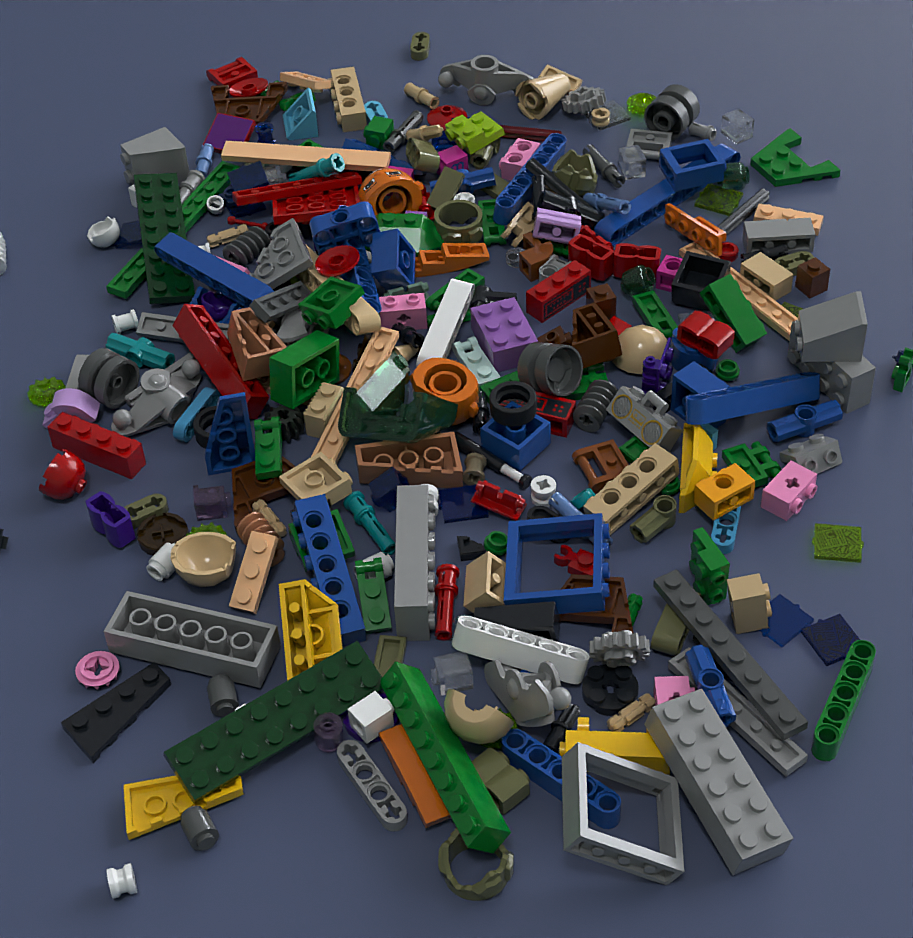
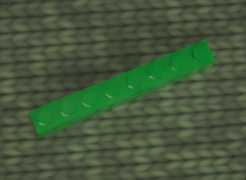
M395 661L381 678V686L393 705L400 722L466 846L494 853L511 834L509 827L458 736L452 732L446 721L445 713L421 670Z

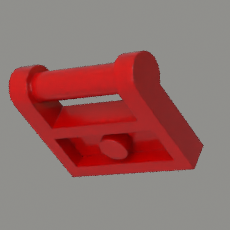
M243 57L235 59V62L217 69L211 68L206 71L210 81H214L217 85H229V88L242 80L258 78L257 70Z

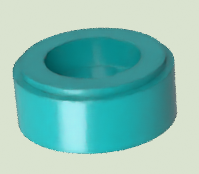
M586 488L573 497L570 503L577 509H580L590 497L595 496V493L591 488Z

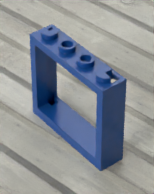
M602 513L508 521L504 604L514 605L555 601L558 614L604 611L605 597L610 596L609 584L605 583V579H610L609 563H606V559H610L609 543H606V539H610L609 523L604 524ZM594 536L593 587L520 593L523 542Z

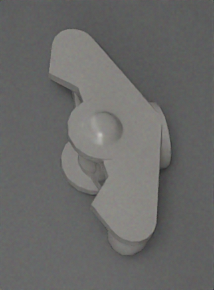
M479 55L471 60L444 65L440 70L438 82L444 88H449L452 84L458 87L463 85L469 89L468 96L474 103L488 105L493 102L496 94L509 90L515 93L517 86L521 82L534 78L498 61L494 56Z
M297 309L284 315L277 336L288 347L316 330L328 334L330 327L325 330L318 323L307 324L302 318L301 310Z
M194 359L185 360L181 367L182 370L171 373V376L170 372L164 369L156 368L146 371L140 380L141 388L144 390L130 411L120 409L114 413L111 431L128 437L168 423L175 424L192 403L191 397L201 381V368L198 361Z
M495 660L485 665L484 674L489 687L515 718V722L518 725L538 727L551 724L555 720L554 709L564 710L571 704V694L567 689L560 687L558 671L550 661L542 662L539 665L538 673L519 672L516 667L502 664L500 660Z

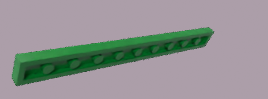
M221 161L182 203L186 233L208 210L207 199L210 196L223 193L237 178V176L234 179L232 177H234V174L241 173L240 166ZM142 248L106 286L108 293L127 299L146 278Z

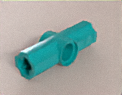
M112 332L108 336L105 345L106 348L120 356L135 362L138 368L146 365L154 369H166L175 362V355L173 353L156 348L149 339L144 337L134 340Z

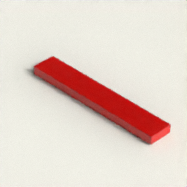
M354 170L331 174L326 178L320 176L232 192V198L237 206L361 185L362 177Z

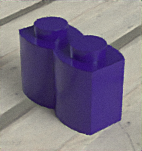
M100 491L85 500L93 528L97 532L105 534L107 540L113 546L122 548L136 539L129 512L124 507L116 505L114 499L109 494Z

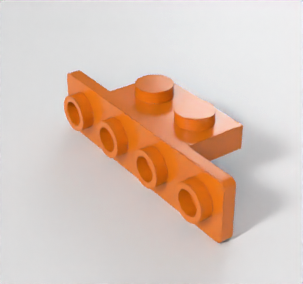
M671 203L665 205L664 218L667 225L715 256L722 255V242L726 241L725 231L701 216L693 218Z

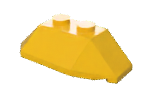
M684 423L678 513H685L696 506L694 503L695 484L717 473V471H712V468H717L718 453H713V441L701 425Z
M305 579L279 584L287 681L343 649L337 603Z

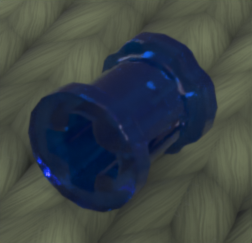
M261 122L255 126V132L258 134L257 143L276 144L272 135L274 130L273 124Z

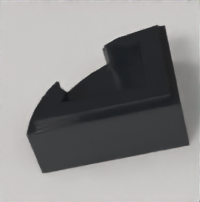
M457 536L461 561L475 560L486 553V549L481 543L470 540V537Z

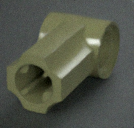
M498 138L471 154L470 163L476 169H483V167L487 166L492 155L498 153L501 139Z
M668 495L658 496L653 502V507L630 525V532L633 534L634 539L640 543H647L662 529L673 527L676 522V500Z

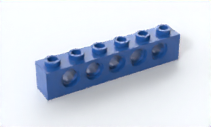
M322 494L294 501L295 511L291 512L294 527H300L301 533L297 534L300 548H306L307 555L304 556L307 572L312 571L314 578H310V582L315 588L337 603L339 614L346 615L340 618L342 647L356 641L359 643L366 641L364 622L326 495ZM318 525V527L311 528L310 526ZM325 547V549L317 550L316 548ZM324 569H331L332 571H330V572H323L322 570H324ZM332 591L339 592V593L336 594V595H330V594H328V593H330V592H332Z

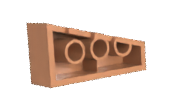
M454 432L355 445L356 465L360 483L399 486L431 484L436 488L463 489V470Z

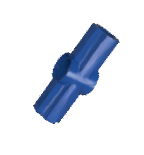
M492 167L473 172L467 169L456 170L465 175L457 194L462 192L473 194L476 189L496 185ZM437 180L430 182L431 191L433 190Z
M836 399L816 406L799 405L796 407L795 413L767 422L769 437L773 442H779L796 435L799 437H810L814 434L816 428L841 420L843 412Z
M702 644L693 646L689 651L685 652V659L697 690L703 689L725 727H728L729 724L736 721V714L723 684L724 676L717 669L709 647H704Z

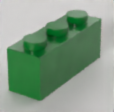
M731 273L709 284L700 292L715 320L729 325L735 331L734 341L731 346L736 353L758 342L767 334L764 324L756 316L751 303L745 298L738 282L734 280Z

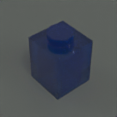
M392 466L370 482L371 499L378 507L382 506L388 512L396 509L397 486L409 485L407 477Z

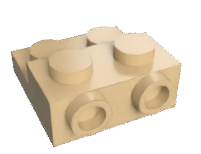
M322 452L279 476L280 483L297 500L325 494L327 502L333 505L352 493L351 485L353 482L349 474L345 471L342 472L332 458L328 459Z

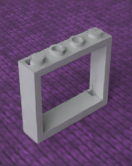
M577 742L562 756L564 851L667 886L684 873L677 779L636 762H631L614 754ZM586 771L656 796L660 853L588 828Z

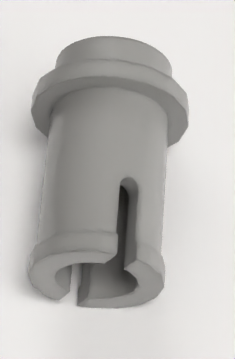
M692 122L689 127V134L713 141L717 130L712 125L705 126Z

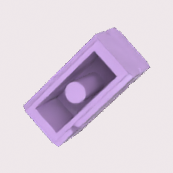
M537 208L533 226L534 238H545V240L568 244L571 239L580 233L581 216Z

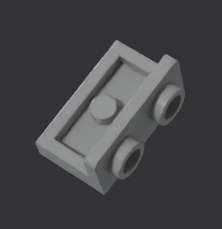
M814 434L809 437V440L790 444L788 449L779 452L781 462L788 464L790 461H793L817 474L842 463L838 440L824 436V434Z

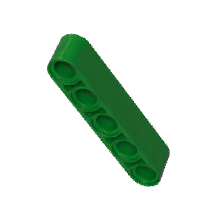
M857 640L852 643L816 725L811 751L813 756L820 761H831L837 756L868 682L876 654L875 646L869 641Z

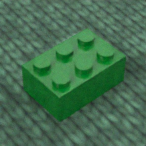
M316 330L269 357L270 400L294 409L315 396L321 383L335 384L340 381L339 338Z

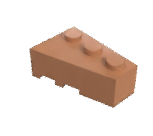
M250 307L231 311L227 335L242 380L247 381L270 375L269 357L285 349L287 346L267 323L256 317Z

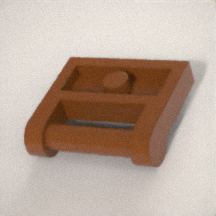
M613 439L578 449L572 454L573 461L580 466L589 481V488L595 494L600 492L607 482L615 479L629 465ZM593 458L603 476L597 477L588 459Z

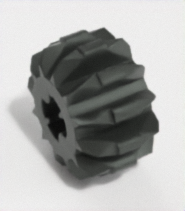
M279 404L277 408L270 407V411L265 413L264 421L271 420V417H280L282 441L286 440L289 443L290 439L298 440L299 435L304 433V415L300 412L298 406L291 409ZM266 430V433H272V430Z

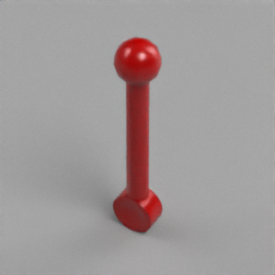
M234 216L227 218V222L230 225L235 223L246 224L247 226L260 227L264 231L268 225L266 222L260 224L239 220Z

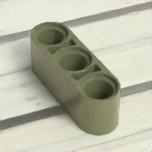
M410 137L406 145V156L413 168L436 174L440 165V156L432 143Z
M667 603L654 630L650 648L676 656L681 652L690 630Z

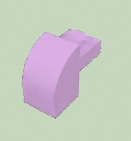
M66 388L58 390L54 394L52 403L44 410L45 417L42 425L47 428L61 412L72 416L75 415L82 420L92 423L97 418L100 403L89 394L78 389Z

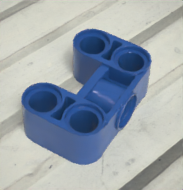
M365 201L315 216L309 222L312 238L319 256L326 250L338 246V241L360 235L364 246L370 247L373 233L381 232L371 203Z

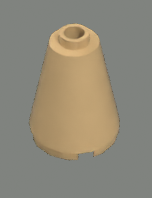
M559 73L521 82L515 92L516 97L518 96L520 101L517 103L519 109L529 119H542L570 90V80L566 75Z

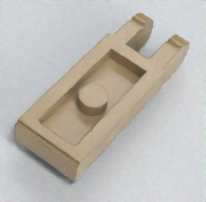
M529 202L507 225L508 228L501 235L505 239L513 231L517 235L512 243L514 248L523 239V234L533 230V205Z

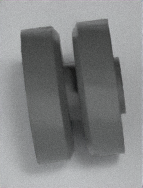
M99 348L88 356L80 369L78 377L79 389L111 409L120 408L127 403L125 396L138 386L140 378L139 368L132 360L120 356L108 348Z

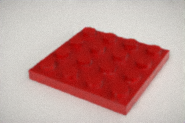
M358 185L272 200L274 225L279 224L280 226L292 218L296 223L309 224L313 217L333 212L340 205H355L360 202Z

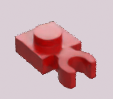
M561 545V554L565 556L555 554L554 563L556 565L568 566V573L593 576V553L581 548L575 553L571 547Z

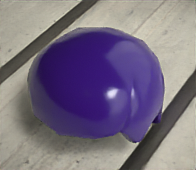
M213 291L204 293L201 297V305L204 306L215 322L222 321L228 314L231 304L235 303L225 295L221 298L215 297Z

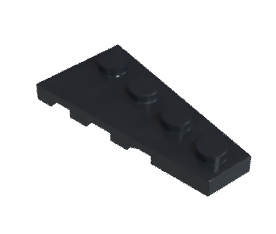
M153 662L61 722L62 728L94 763L100 757L99 753L107 745L111 746L118 739L117 735L126 726L130 727L137 720L136 716L144 708L148 709L171 686L170 678Z

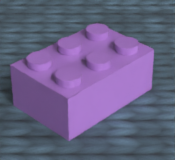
M515 297L470 308L471 329L482 351L495 370L501 372L517 368L522 351L529 344L538 342Z

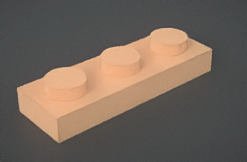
M297 71L280 73V81L287 82L288 86H299V89L310 88L315 93H321L323 89H331V80Z
M759 204L753 221L786 219L788 221V219L811 218L815 235L818 236L824 216L790 208L775 207L769 204Z
M251 531L229 603L230 608L257 614L278 544V537Z

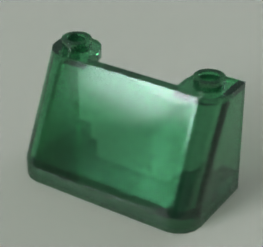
M344 387L338 430L342 436L352 439L413 444L450 427L455 422L458 404L424 392H413V397H415L413 401L409 404H401L400 414L396 416L397 406L394 401L361 392L356 388Z

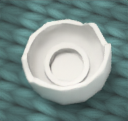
M106 217L105 221H100L91 226L87 237L94 246L108 247L119 239L120 228L115 218L112 220L110 217Z

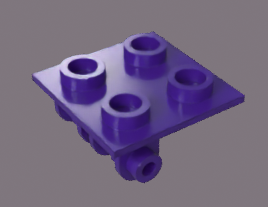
M668 338L661 360L648 356L643 361L641 390L645 394L650 390L654 393L667 386L666 380L671 379L673 366H669V362H672L674 348H670L671 338Z

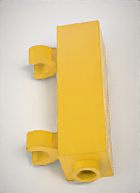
M578 717L577 730H566L565 742H560V756H563L579 742L631 762H636L650 769L663 772L664 774H670V767L647 728L646 733L589 731V717Z

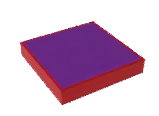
M217 113L203 145L205 143L211 144L214 147V152L222 154L226 141L249 142L256 122L252 119Z

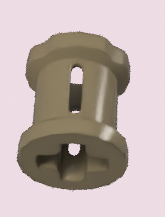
M478 453L468 454L464 460L466 470L463 472V481L469 486H476L479 480L482 482L485 480L483 469L487 464V460L484 455Z

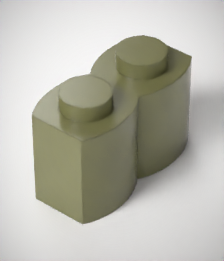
M489 747L472 760L474 767L501 814L507 813L530 794L529 777L522 769L517 770L511 766L509 759L503 752H497Z

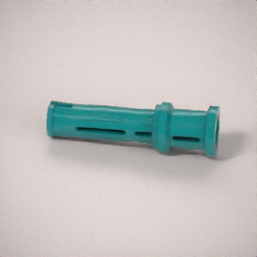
M338 153L331 154L327 159H319L315 165L290 174L289 182L320 176L326 178L333 172H341L345 168L344 159Z
M354 491L344 499L343 506L346 510L352 512L354 521L367 530L385 555H393L396 543L377 520L375 509L366 503L362 492Z

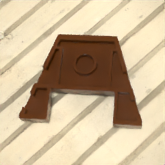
M287 82L269 83L266 96L229 98V85L211 86L216 113L255 120V128H260L287 92Z
M282 456V474L296 466ZM255 461L231 469L235 531L241 520L253 512L251 507L254 502H257L259 499L267 502L290 493L280 483L279 477L258 480L255 474Z
M571 574L560 590L593 587V576ZM624 577L605 579V583L609 584L610 596L605 597L604 611L559 614L560 622L613 624L611 632L629 630L633 634Z

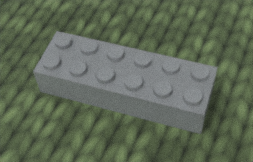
M428 485L397 486L394 611L397 636L407 637V641H430V630L435 629V613H430L434 612L435 592H430L434 591L435 572H430V570L435 568V552H431L436 545L435 532H431V530L436 528L435 513H430V511H434V495H429Z
M126 591L104 630L109 652L212 677L223 674L229 676L233 682L261 688L281 647L277 625Z
M701 688L653 706L644 725L732 875L783 855L794 838L703 689Z

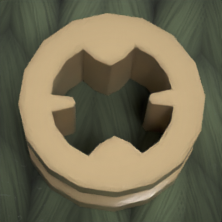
M596 108L592 111L591 122L594 126L604 127L610 123V111L608 109Z

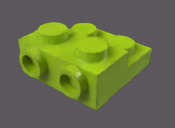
M482 111L472 115L469 119L460 115L445 124V134L449 141L455 142L459 148L464 149L470 155L505 135L503 127Z

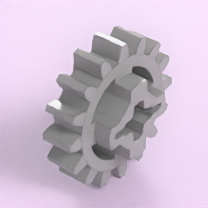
M581 86L579 89L569 92L561 101L564 112L581 113V115H584L596 108H600L599 105H604L606 96L604 89H600V87L594 89V87Z
M629 630L619 632L608 631L602 634V637H594L593 641H589V657L593 658L594 662L601 661V664H607L608 667L632 666L637 663V660L644 661L645 657L650 656L649 639H646L645 635L638 636V633L632 634V631Z

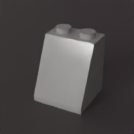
M166 127L120 145L122 151L120 158L126 170L124 171V177L132 185L134 184V174L177 173L178 184L188 178L189 166L185 146Z
M861 291L799 310L798 321L793 322V334L798 336L796 337V352H800L802 362L862 361L868 324Z

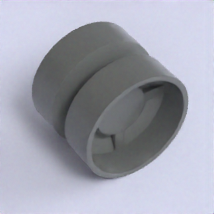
M678 84L669 85L647 106L644 113L646 125L651 131L671 132L672 140H675L698 117L700 112L699 101L695 94L687 87Z
M534 342L529 344L519 357L517 366L518 378L520 382L530 385L536 392L567 396L573 393L580 384L583 374L582 359L579 352L570 345Z

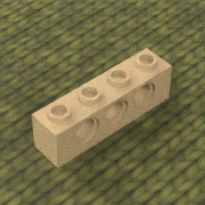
M348 67L331 70V78H328V80H331V89L329 90L331 91L337 125L341 124L343 132L364 130L367 125L366 112L355 68Z
M653 444L649 449L644 450L631 465H627L615 479L607 482L600 492L587 500L583 506L585 514L602 513L604 524L609 523L610 535L613 534L680 474L678 458L658 444Z

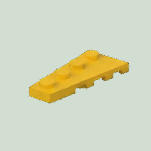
M176 775L123 784L128 840L181 820L182 813L189 807L200 806L206 810L244 795L242 777L236 778L196 803L192 802Z

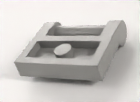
M631 129L625 158L632 159V157L659 160L660 149L671 146L672 133Z

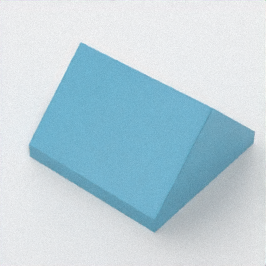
M307 88L283 114L288 140L319 137L316 110L310 88Z

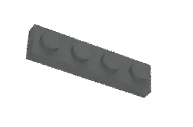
M299 281L254 299L249 307L254 311L257 318L267 323L299 309L298 304L312 292Z

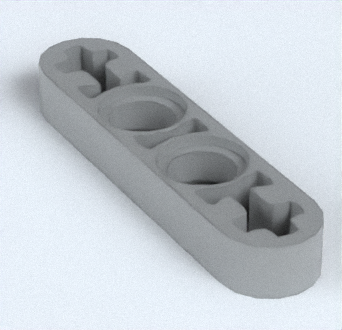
M355 740L343 741L337 748L339 765L382 826L389 831L402 830L408 820L405 805L362 745ZM347 752H350L351 754H355V759H356V763H355V764H354L353 759L351 758L350 755H345ZM362 770L372 772V776L368 779H359L357 774ZM378 790L387 793V796L382 800H375L371 797L372 793ZM389 806L395 816L399 815L398 819L389 817Z

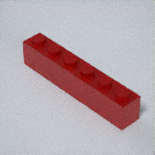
M184 304L172 326L221 395L245 392L249 419H257L270 396L256 378L247 381L242 380L229 340L204 306Z

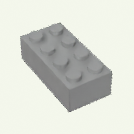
M792 322L787 353L789 361L795 364L802 372L820 373V391L824 392L831 400L836 399L841 406V410L846 414L869 404L876 367L863 355L862 361L802 362L800 352H796V337L798 336L793 334Z

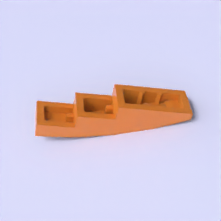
M442 243L441 250H419L418 257H415V277L445 274L486 262L490 258L486 244Z
M400 724L379 732L378 735L401 785H404L412 805L416 806L425 828L452 818L403 725Z

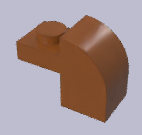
M532 232L523 234V251L519 253V270L530 282L539 279V268L553 255L552 242L542 243L539 238L533 237Z

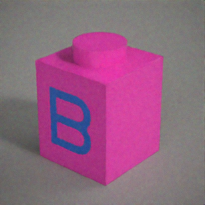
M457 145L438 152L440 156L438 175L441 174L445 166L454 170H468V155Z

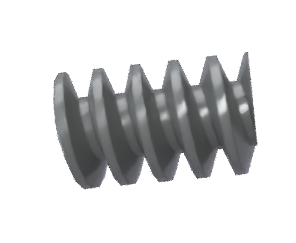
M252 226L248 231L242 233L236 240H233L223 248V257L225 260L245 267L248 262H252L254 258L260 255L264 247L268 248L271 239L263 229Z
M600 379L590 383L573 412V420L580 429L589 433L599 430L600 425H602L608 414L606 408L618 392L616 386L611 382Z

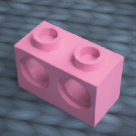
M518 138L509 147L506 155L500 159L499 169L501 170V178L511 181L540 147L541 143Z

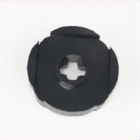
M607 664L594 665L588 669L587 675L583 679V700L587 705L590 704L594 707L595 712L601 715H619V711L638 699V681L632 674V669L629 666L613 668L608 667ZM611 686L616 689H614L613 693H608V690L604 688Z

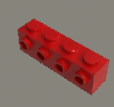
M61 412L47 427L53 448L60 451L66 449L82 460L131 480L146 465L142 443L136 439L120 435L115 431L102 428L95 423L82 420L75 415L72 416Z

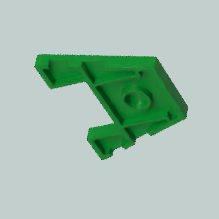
M791 128L787 129L755 154L750 161V165L775 187L802 183L803 179L810 178L814 181L822 180L823 176L831 175L832 178H838L841 171L829 160L810 167L793 153L790 148L800 145L802 137Z

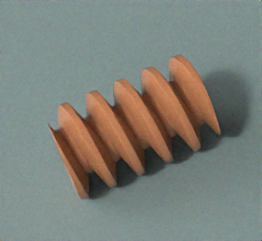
M252 512L246 515L236 529L238 537L246 546L251 531L279 538V535L269 525V522L261 512ZM281 538L278 540L271 567L277 565L284 558V541Z

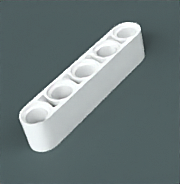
M453 278L450 280L418 354L416 368L423 361L430 358L447 359L452 343L455 341L473 298L475 284Z
M461 616L458 618L452 640V646L461 652L492 661L500 660L502 664L533 673H538L539 665L542 662L550 661L557 669L560 681L570 684L582 683L590 658L589 654L583 649L471 616Z

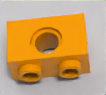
M734 463L695 484L694 503L714 521L754 499L755 480Z

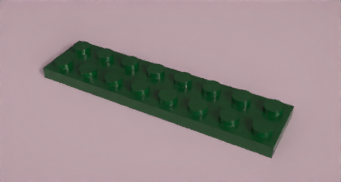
M177 173L134 174L149 304L191 302L192 297L194 298L195 295L193 278L163 261L154 251V246L169 232L187 240Z
M356 641L164 751L163 756L192 802L196 803L348 713V708L374 691L378 694L384 691L381 686L382 676L359 642Z

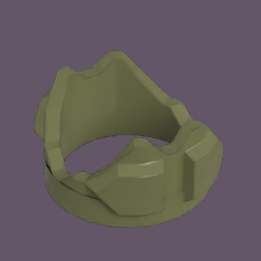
M570 149L557 160L551 173L577 195L594 193L597 185V174L591 155L588 153L582 156L577 155L575 150Z
M450 200L436 208L434 224L438 234L441 235L445 243H477L481 240L483 235V214L477 204L467 200ZM477 217L472 224L467 226H449L452 221L464 224L469 218Z
M456 828L450 833L448 840L442 843L438 855V868L444 874L448 888L457 896L472 901H481L494 897L503 890L513 875L514 854L501 844L494 852L501 860L498 869L491 870L480 882L474 885L462 886L452 874L450 865L459 853L470 848L466 846L460 832Z

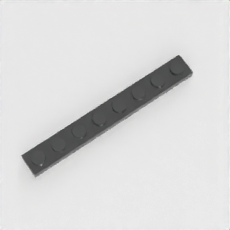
M677 569L654 579L653 587L699 642L704 647H709L712 657L783 741L807 729L808 721Z

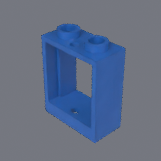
M709 139L660 149L659 168L674 191L724 180V171L727 169L726 162L720 157L717 148L711 144ZM701 159H706L708 162L707 164L684 169L679 165Z

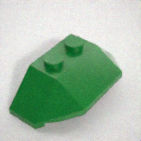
M379 213L376 215L380 231L399 229L416 250L415 256H418L419 250H441L442 243H445L441 235L438 234L434 222L423 214ZM365 246L366 251L371 252L370 247Z

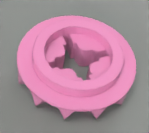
M95 651L85 655L78 662L75 674L78 682L82 683L86 689L93 686L98 690L99 686L104 684L109 687L110 681L117 680V673L121 670L115 655L106 651ZM100 664L102 670L100 671V674L96 676L94 672H96L98 665Z

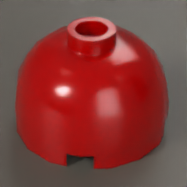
M62 449L63 455L58 453L43 475V478L47 479L45 485H39L41 493L57 500L71 498L76 492L80 494L87 484V481L84 480L86 474L84 463L78 456L66 449Z

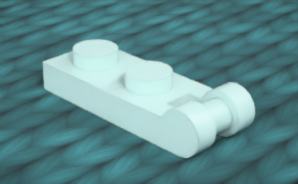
M475 336L467 338V341L462 343L460 341L452 343L455 356L461 364L466 366L475 375L479 386L500 378V375L480 348Z

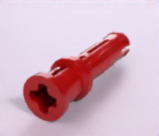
M442 564L436 569L438 584L435 586V594L438 597L435 637L441 641H447L452 638L454 599L459 592L456 582L460 575L459 568L453 564Z

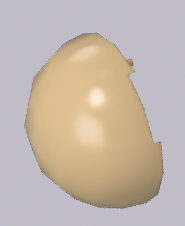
M637 325L626 328L619 335L622 355L616 357L612 362L619 369L628 373L642 374L643 361L646 357L653 356L655 359L661 360L668 340L663 333L651 326Z
M198 532L187 535L177 541L171 549V562L176 573L187 583L198 587L214 586L228 579L231 575L235 561L236 542L227 535L216 532Z
M448 689L444 701L446 721L452 732L464 741L476 744L493 743L506 736L513 727L514 722L498 711L497 706L493 708L486 705L483 709H475L473 711L465 705V694L454 689Z

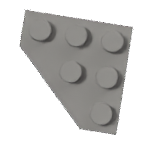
M293 218L273 230L270 235L272 240L268 248H263L256 261L258 264L254 273H249L250 276L267 284L272 289L314 265L298 224Z

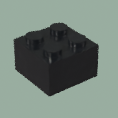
M686 251L671 284L672 303L710 312L700 292L709 284L730 274L731 261Z

